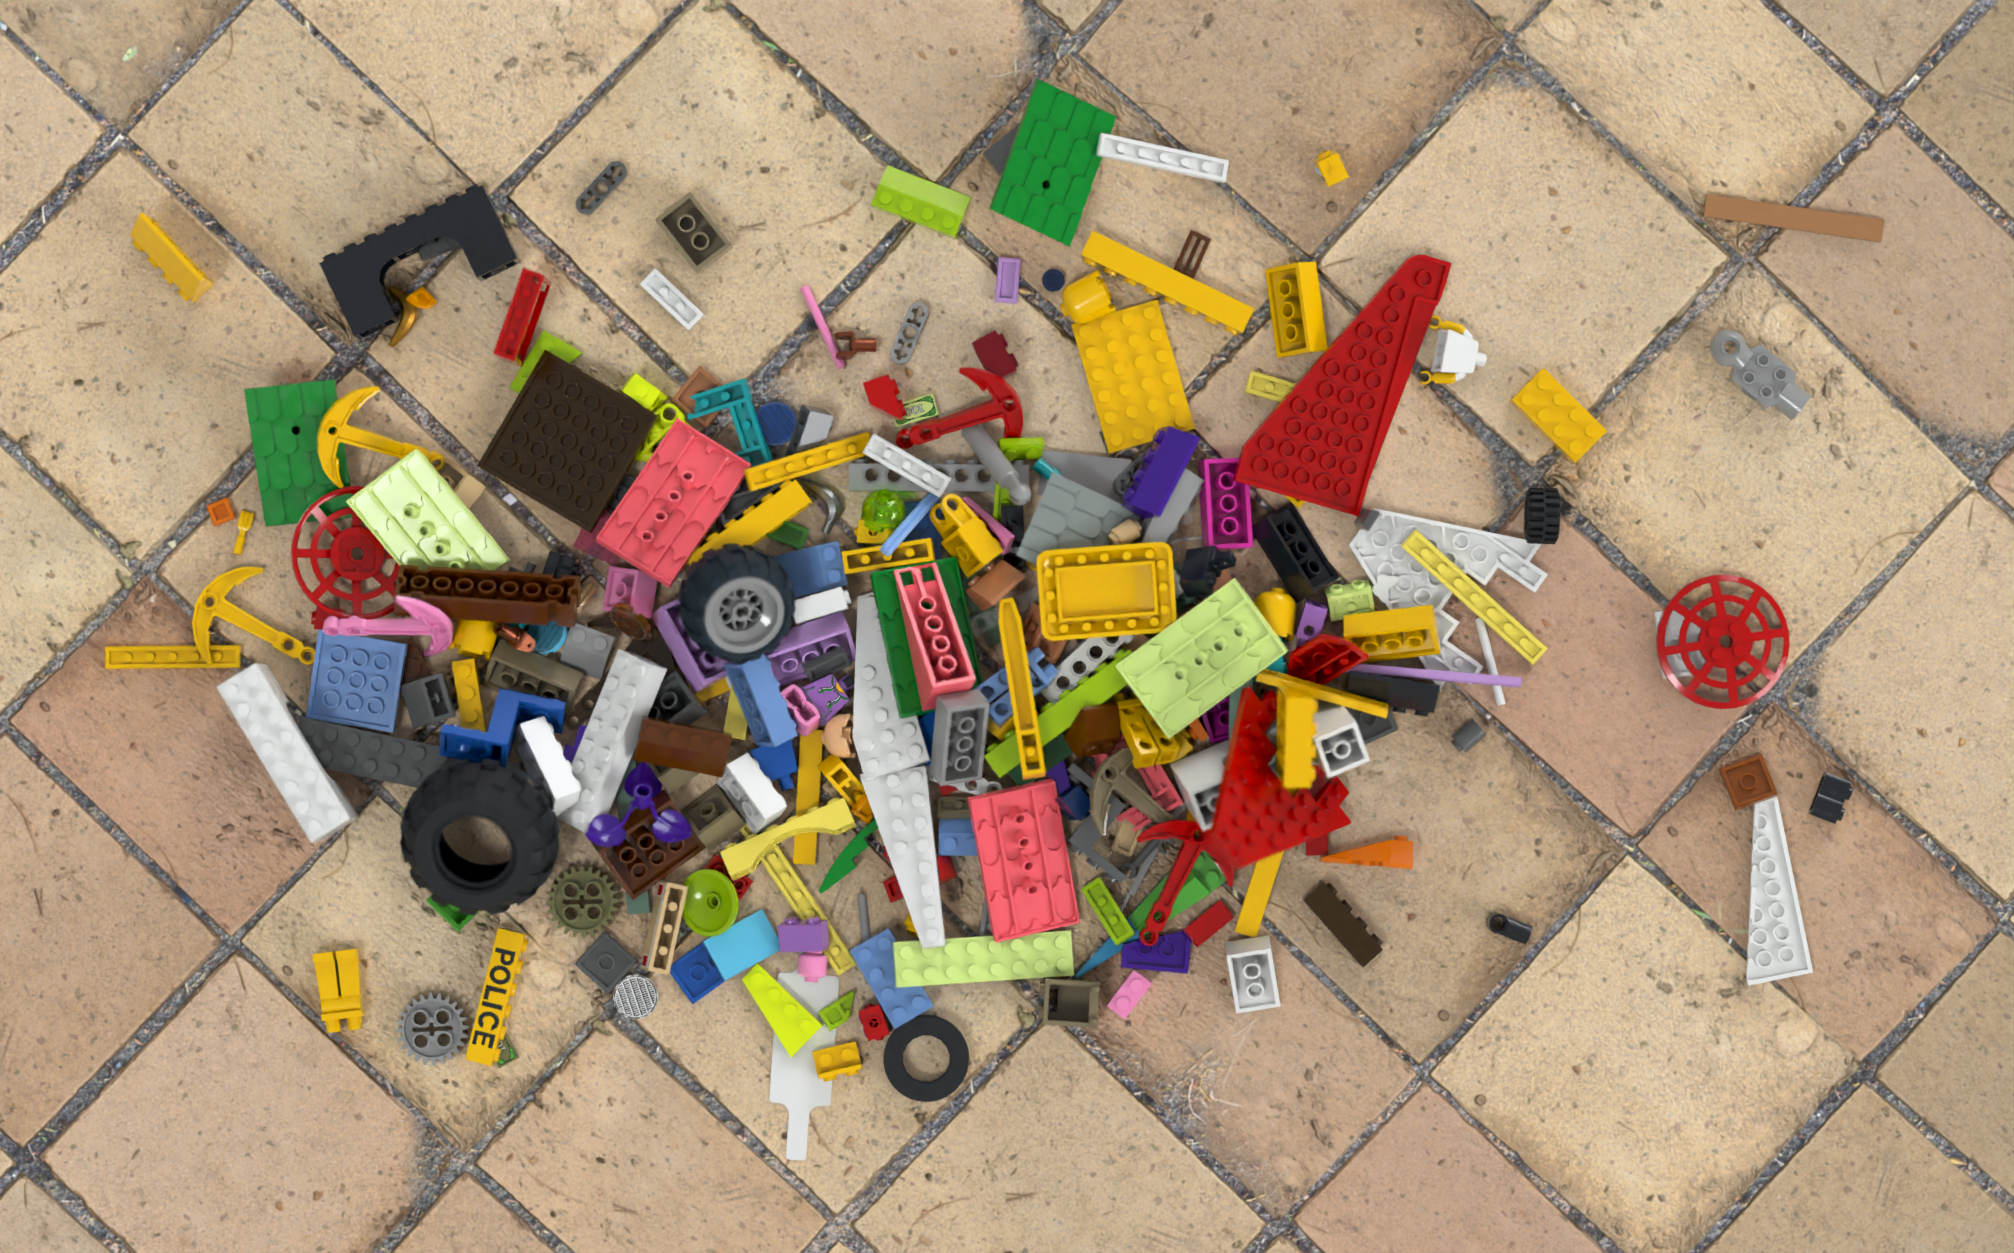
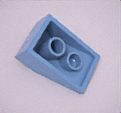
M839 541L773 556L783 567L792 582V591L795 594V598L849 586L847 575L844 572Z

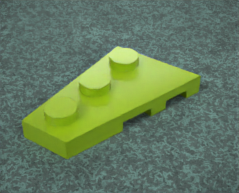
M543 330L509 388L518 394L520 393L544 350L549 351L569 364L583 353Z

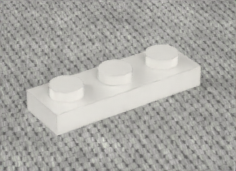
M656 268L640 283L688 331L704 316Z

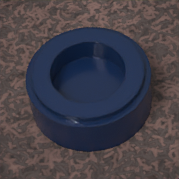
M1050 269L1044 273L1042 284L1050 292L1059 291L1064 285V276L1059 270Z

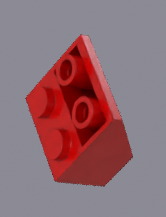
M888 374L863 383L873 410L898 422L904 421L903 416L907 414L902 400L897 401L896 395L900 393L895 378L890 379Z

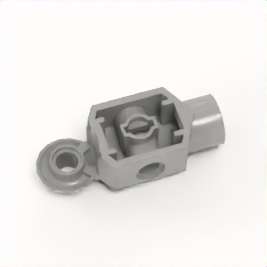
M1734 330L1721 331L1712 339L1710 345L1712 358L1722 366L1733 367L1731 368L1729 382L1762 409L1774 406L1792 420L1811 398L1810 394L1794 382L1796 372L1762 345L1748 348L1743 336ZM1726 342H1731L1734 345L1735 351L1732 354L1724 350Z

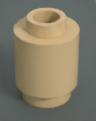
M1128 518L1110 530L1111 533L1107 537L1111 545L1131 544L1141 537L1140 532L1142 529L1136 520L1132 521Z

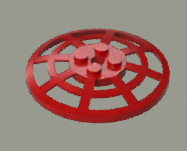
M365 486L344 487L320 497L302 515L292 538V568L301 590L319 609L341 619L357 616L361 619L370 620L383 617L395 611L393 602L379 611L362 614V601L375 598L385 591L394 596L396 586L393 583L398 578L399 564L395 563L394 570L387 579L379 569L384 559L394 558L387 550H384L383 545L369 529L361 527V519L354 510L348 507L338 510L327 517L319 508L323 503L334 497L345 494L355 495ZM313 514L321 524L313 535L310 549H299L298 540L301 530L307 519ZM352 514L351 528L340 531L332 523L341 516ZM326 529L334 537L330 549H317L320 536ZM355 547L360 548L363 552L360 560H354L351 556V551ZM297 558H310L313 572L321 583L313 592L307 588L301 576ZM317 558H330L334 570L326 578H324L319 569ZM340 576L351 580L352 594L340 591L333 587L332 584ZM373 577L381 585L372 592L361 594V580ZM328 590L339 598L351 600L353 614L334 610L318 599Z
M1726 574L1711 575L1697 579L1679 590L1667 603L1662 612L1656 634L1658 660L1665 677L1671 685L1690 701L1714 709L1738 708L1748 705L1765 695L1781 676L1788 659L1790 645L1786 619L1773 597L1761 586L1750 580ZM1719 581L1740 583L1752 588L1754 592L1748 601L1735 595H1722ZM1710 583L1713 596L1700 601L1691 610L1679 603L1693 589ZM1762 596L1775 610L1782 628L1769 629L1764 615L1756 607ZM1724 601L1735 602L1744 606L1738 617L1726 614ZM1714 603L1717 616L1705 621L1697 615L1705 606ZM1674 610L1684 617L1679 631V644L1665 647L1666 626ZM1751 613L1757 617L1763 631L1751 633L1745 623ZM1692 622L1700 628L1698 641L1686 643L1687 630ZM1723 635H1727L1731 640L1730 646L1727 648H1723L1720 645V638ZM1783 637L1782 658L1778 669L1774 673L1765 666L1771 652V639ZM1765 640L1764 652L1759 661L1750 652L1754 641ZM1699 650L1701 656L1706 661L1699 671L1691 662L1688 652ZM1680 653L1684 665L1694 676L1687 687L1682 685L1674 675L1668 663L1667 655ZM1745 661L1754 668L1747 676L1736 680V666ZM1713 667L1726 669L1727 682L1716 681L1706 676ZM1759 673L1769 680L1766 686L1756 694L1738 700L1737 687L1750 682ZM1701 683L1714 688L1728 689L1729 702L1710 701L1697 696L1694 692Z

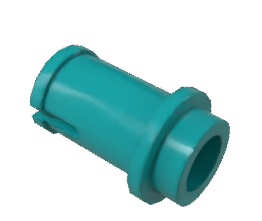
M1039 458L1032 467L1033 470L1048 481L1052 472L1060 476L1062 475L1059 473V469H1054L1042 458Z

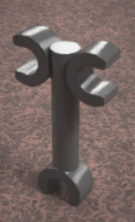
M1171 839L1150 840L1130 863L1122 864L1120 871L1130 867L1132 873L1128 878H1135L1137 868L1157 846L1161 853L1166 854L1167 851L1163 848V844L1169 842L1174 846L1175 842Z

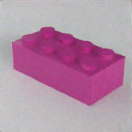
M1239 458L1203 459L1197 461L1198 477L1204 480L1199 493L1202 547L1216 545L1218 550L1253 547L1250 487L1247 484L1233 481Z

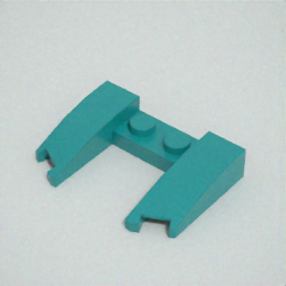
M746 378L690 396V399H695L696 401L694 413H688L687 415L688 420L729 408L742 447L741 451L734 454L749 462L751 467L773 461L768 444L764 441Z

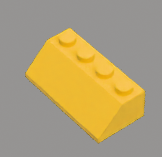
M1297 262L1265 269L1277 358L1326 351L1328 347L1316 262Z
M1433 605L1344 615V639L1353 642L1369 655L1368 659L1361 663L1441 654L1437 619Z

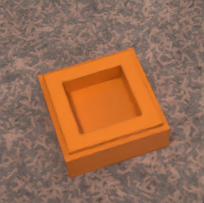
M228 497L206 506L215 527L236 519Z

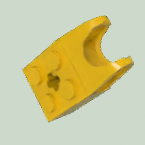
M946 495L941 500V503L934 505L930 509V519L944 539L941 544L951 557H957L958 566L967 578L1003 552L999 541L992 537L985 523L973 513L958 495ZM947 500L956 502L957 509L955 511L947 506ZM936 509L942 510L945 516L944 520L936 517Z

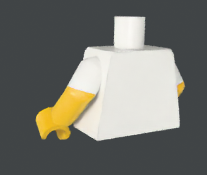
M1438 316L1431 317V319L1439 321L1437 326L1429 325L1431 330H1439L1431 372L1435 373L1431 374L1428 371H1422L1420 374H1428L1429 380L1427 382L1419 381L1421 384H1429L1431 381H1434L1435 384H1452L1464 379L1467 373H1473L1475 365L1480 367L1485 365L1486 354L1478 352V341L1473 340L1472 334L1463 325L1447 320L1442 322Z

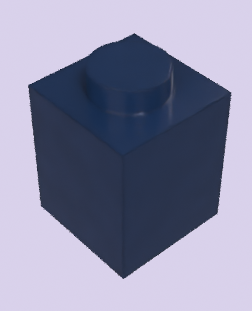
M1079 785L1069 786L1054 799L1070 821H1082L1090 814V799Z

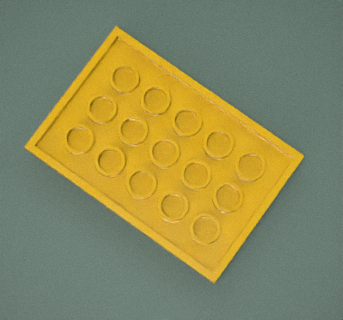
M1157 300L1112 312L1085 324H1071L1108 454L1152 442L1156 431L1163 427L1170 426L1184 432L1195 429Z

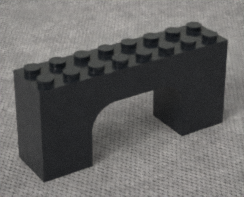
M477 184L465 189L466 193L458 196L454 194L445 199L446 203L440 206L433 204L425 208V213L419 216L416 213L406 217L404 219L405 222L400 225L396 223L385 227V232L379 235L372 233L364 237V242L358 245L351 243L343 248V252L337 255L333 252L323 257L324 261L319 264L356 338L360 340L400 321L385 289L386 273L395 263L418 253L423 248L422 244L428 241L435 244L437 243L435 238L448 237L458 242L476 278L481 282L521 263L496 208L483 185L479 187Z

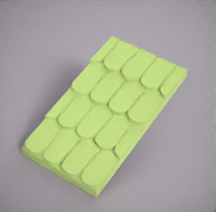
M419 449L413 450L346 501L399 566L417 565L419 570H427V566L497 571L510 561L493 537L484 529L473 513L467 509L453 489Z
M1234 578L1115 665V667L1169 739L1288 652V649L1281 642L1236 578Z

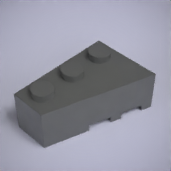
M745 478L720 514L723 525L734 518L737 519L742 516V512L752 505L756 506L770 492L774 493L780 489L779 486L782 482L749 491Z

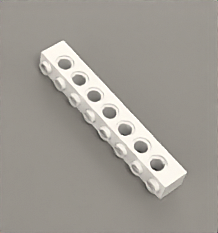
M1173 569L1175 598H1177L1184 591L1179 585L1180 575ZM1136 635L1119 636L1116 641H1109L1106 637L1085 638L1055 666L1058 674L1051 681V686L1047 689L1044 688L1041 693L1054 705L1060 701L1058 696L1068 688L1072 691L1074 688L1079 687L1076 682L1086 675L1088 676L1090 673L1096 674L1094 669L1100 666L1107 657L1112 659L1113 655L1120 651L1118 647L1123 642L1128 644ZM1099 646L1102 649V654L1097 657L1092 656L1089 652L1090 648ZM1077 661H1082L1085 663L1086 668L1082 672H1077L1074 670L1073 664ZM1059 677H1067L1070 683L1066 687L1059 686L1057 684Z

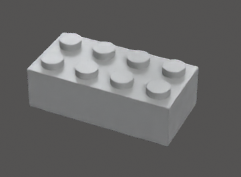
M979 689L937 695L930 773L940 786L982 779L990 703Z

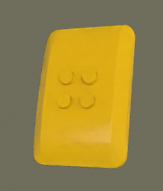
M1165 542L1046 550L1037 557L1041 631L1048 640L1058 641L1160 633L1177 620L1172 550Z

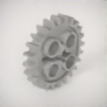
M430 992L428 999H426L424 994H420L421 1001L414 997L412 998L414 1005L412 1006L407 1003L405 1007L408 1011H400L404 1019L396 1021L402 1025V1028L396 1030V1032L402 1033V1036L397 1040L405 1042L401 1049H410L407 1054L408 1057L412 1054L416 1055L415 1062L423 1058V1065H426L429 1059H431L434 1066L437 1063V1059H439L444 1064L445 1056L450 1060L454 1059L452 1052L460 1054L461 1051L458 1045H466L462 1038L469 1037L468 1034L464 1033V1030L470 1028V1026L464 1025L463 1021L467 1020L468 1016L461 1017L460 1014L464 1011V1008L457 1010L458 1001L451 1004V996L443 1000L442 993H439L437 998H434L433 992ZM440 1011H446L449 1014L447 1023H442L438 1020ZM418 1012L425 1013L427 1020L424 1024L417 1023L415 1016ZM431 1023H434L435 1027H453L452 1030L435 1031L434 1035H432L431 1031H413L414 1027H429ZM442 1033H446L450 1037V1043L447 1046L439 1042V1036ZM420 1034L425 1035L428 1039L425 1047L417 1044L416 1039Z

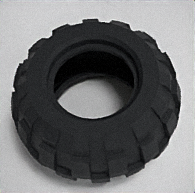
M470 759L450 764L449 768L439 769L430 774L412 793L403 812L400 824L401 851L404 863L408 862L411 866L410 875L419 889L421 887L423 889L426 888L431 893V899L443 907L446 904L459 908V913L475 915L477 911H486L489 915L499 914L508 910L510 905L516 903L519 906L536 894L537 889L549 878L559 851V823L555 812H552L549 806L550 800L540 786H533L528 781L529 776L515 767L513 771L501 767L500 761L484 759L482 763H473ZM463 817L487 819L500 827L508 838L511 849L510 859L494 865L470 862L451 849L444 838L443 831L450 823Z

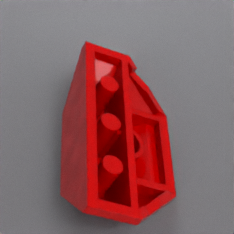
M1320 634L1289 653L1288 675L1324 685L1368 659L1369 655L1351 641L1339 636Z

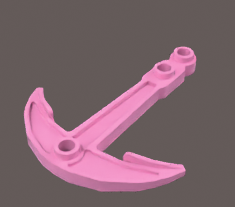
M396 596L395 602L407 610L413 618L366 620L357 616H350L348 619L329 616L324 621L323 632L330 636H337L339 634L344 636H367L369 634L432 636L431 641L422 653V656L428 657L439 654L449 647L452 642L454 627L449 617L438 608L423 601Z

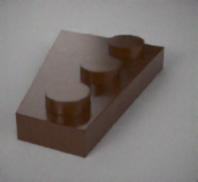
M411 636L405 642L408 643L402 685L432 676L413 636Z

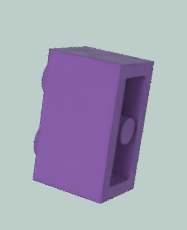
M790 917L784 919L785 921L777 926L780 952L823 951L830 946L827 920H819V917H808L806 920L798 921L797 917Z

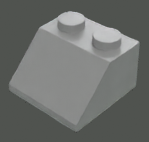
M576 623L575 627H570L559 663L601 680L617 638Z

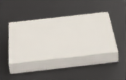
M1674 610L1666 626L1665 647L1679 644V631L1684 617ZM1663 611L1654 612L1656 632ZM1692 622L1687 630L1686 643L1698 641L1700 628ZM1699 650L1688 652L1691 662L1699 671L1706 661L1701 656ZM1680 653L1667 655L1668 663L1676 677L1692 675L1684 665ZM1661 668L1662 679H1667V678L1665 677V675H1664V672H1663L1662 668Z

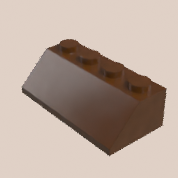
M642 716L633 760L723 777L732 735L728 732Z

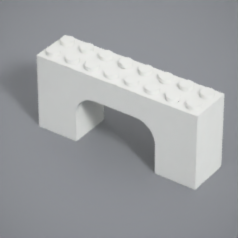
M255 663L217 686V689L310 842L323 841L360 818L338 780L329 777L287 709L286 705L290 701L267 664Z
M1324 700L1317 702V713L1313 714V722H1316L1317 731L1316 736H1312V745L1316 746V757L1312 758V765L1319 766L1326 776L1330 778L1370 761L1357 723L1344 706ZM1277 719L1273 721L1265 732V735L1275 748ZM1229 740L1170 764L1183 801L1202 831L1211 828L1227 758ZM1275 753V755H1274V756L1272 757V759L1269 761L1268 766L1271 768V770H1272V771L1274 772V774L1276 775V773H1275L1276 753Z

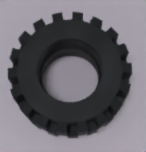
M1530 487L1528 489L1524 507V535L1528 544H1555L1557 542L1561 514L1560 494L1557 488Z

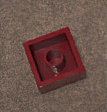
M995 330L972 342V347L984 370L1004 380L1017 373L1016 367L1019 364L1013 353L1008 354L1005 349L1008 347V343L1002 333L998 335Z

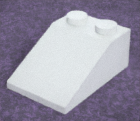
M1269 935L1225 942L1236 1013L1280 1007Z

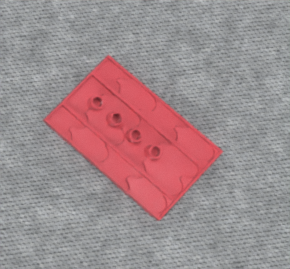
M677 418L597 535L596 542L670 588L705 538L711 526L724 510L732 495L745 479L743 470L751 468V464Z
M1053 778L968 797L985 901L988 908L991 932L996 943L1080 923L1060 807L1054 800L1057 797V790Z

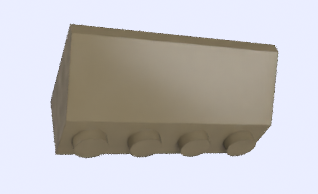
M500 639L491 656L483 686L499 692V689H511L523 694H535L538 697L558 699L566 702V717L578 692L584 673L533 651L524 652L517 650L506 640Z

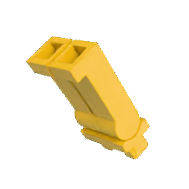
M1135 692L1131 694L1130 700H1126L1122 693L1115 694L1111 703L1116 702L1118 704L1120 729L1133 755L1132 763L1134 768L1153 766L1154 763L1160 765L1174 762L1180 749L1175 738L1172 736L1168 739Z
M359 948L312 954L320 995L321 1019L325 1021L327 1032L341 1031L339 1019L344 1018L348 1020L349 1030L362 1029V1016H365L362 1003Z

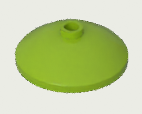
M703 869L692 873L683 884V886L688 887L682 913L684 921L694 932L702 936L713 937L725 933L733 925L738 913V897L732 882L723 873L713 869Z

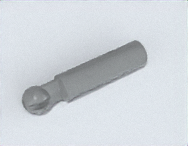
M978 424L962 429V437L999 486L1008 489L1011 502L1020 506L1027 504L1031 497L1030 488L1018 481V472L983 426Z

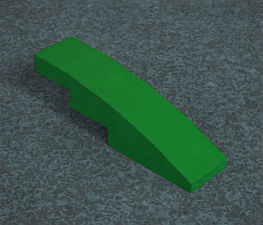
M875 819L859 832L841 852L818 890L820 894L857 867L852 859L870 846L865 838L878 828Z

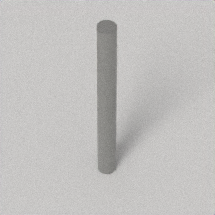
M857 894L861 941L864 942L870 938L866 894Z

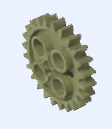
M581 865L578 872L573 866L571 867V874L564 870V878L556 876L559 883L550 884L555 890L554 892H547V895L551 896L552 900L546 901V904L553 907L547 912L555 914L551 921H559L558 929L565 926L564 934L573 930V937H576L578 932H581L582 938H585L588 931L591 937H593L595 929L602 933V925L610 927L607 920H615L611 913L612 911H619V909L614 907L613 904L619 902L620 899L613 898V895L618 893V890H611L615 883L606 882L609 877L608 874L601 877V869L593 873V866H590L588 871H585L584 865ZM569 884H573L577 888V894L574 897H569L566 894L565 890ZM597 884L599 886L600 892L597 896H591L588 893L589 885ZM581 895H584L585 899L603 900L602 903L585 904L584 908H582L581 904H563V900L581 899ZM592 906H596L600 910V916L597 919L589 916L588 911ZM569 907L577 909L578 915L575 919H569L566 916V910Z

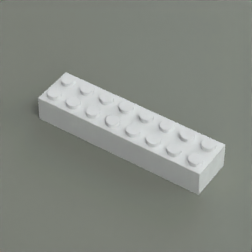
M618 649L571 765L572 775L581 785L578 801L558 815L557 818L583 832H587L591 821L595 817L609 813L636 747L642 716L648 717L667 671L666 668L636 653Z

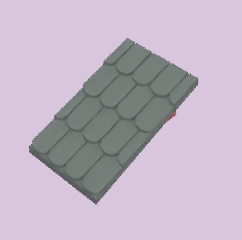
M1052 472L1016 556L1036 564L1038 555L1046 550L1111 545L1107 537L1111 533L1110 530L1128 518L1132 521L1136 520L1139 525H1141L1143 519L1122 507L1121 503ZM1172 535L1166 541L1167 544H1169Z

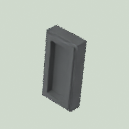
M843 645L802 664L811 683L852 665Z

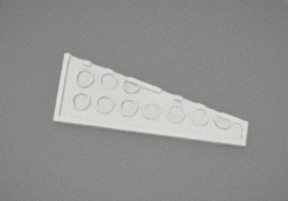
M927 767L903 769L869 781L865 780L864 774H860L862 785L922 948L946 946Z
M1777 797L1753 805L1746 983L1748 986L1813 973Z

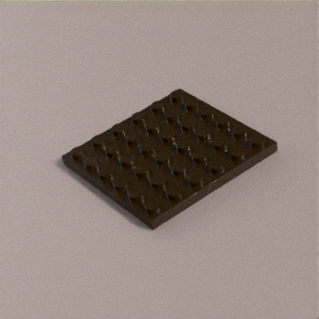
M544 350L477 466L592 533L660 416L549 351Z

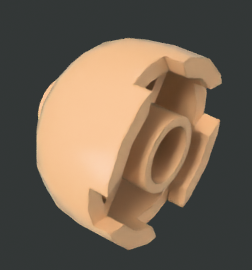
M840 714L832 717L825 725L824 731L821 734L822 743L833 756L839 758L857 757L858 754L853 740V716H850V714Z

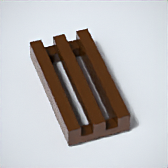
M1190 230L1174 270L1194 279L1211 238ZM1195 236L1197 239L1182 270L1179 266L1192 237ZM1201 240H1204L1205 243L1192 272L1189 273L1187 270Z

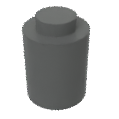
M1470 719L1451 736L1454 739L1451 743L1458 752L1463 750L1467 753L1486 734L1473 719Z

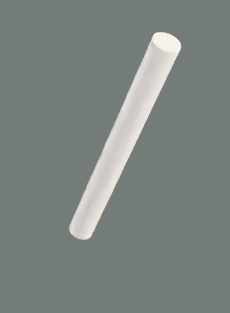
M1477 618L1475 623L1489 675H1498L1485 622L1481 618ZM1492 685L1497 706L1506 704L1502 687Z

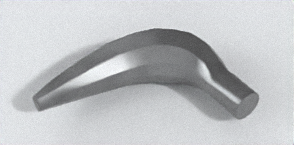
M802 478L800 483L816 495L825 505L827 516L821 531L829 534L834 523L842 513L840 498L829 487Z

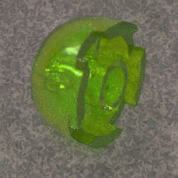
M880 489L871 492L865 498L861 508V518L864 520V525L877 532H884V529L893 527L895 531L906 519L905 502L899 494L891 490Z

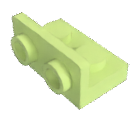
M1355 580L1345 585L1334 584L1330 588L1324 589L1331 622L1343 620L1344 615L1375 612L1372 589L1368 580Z

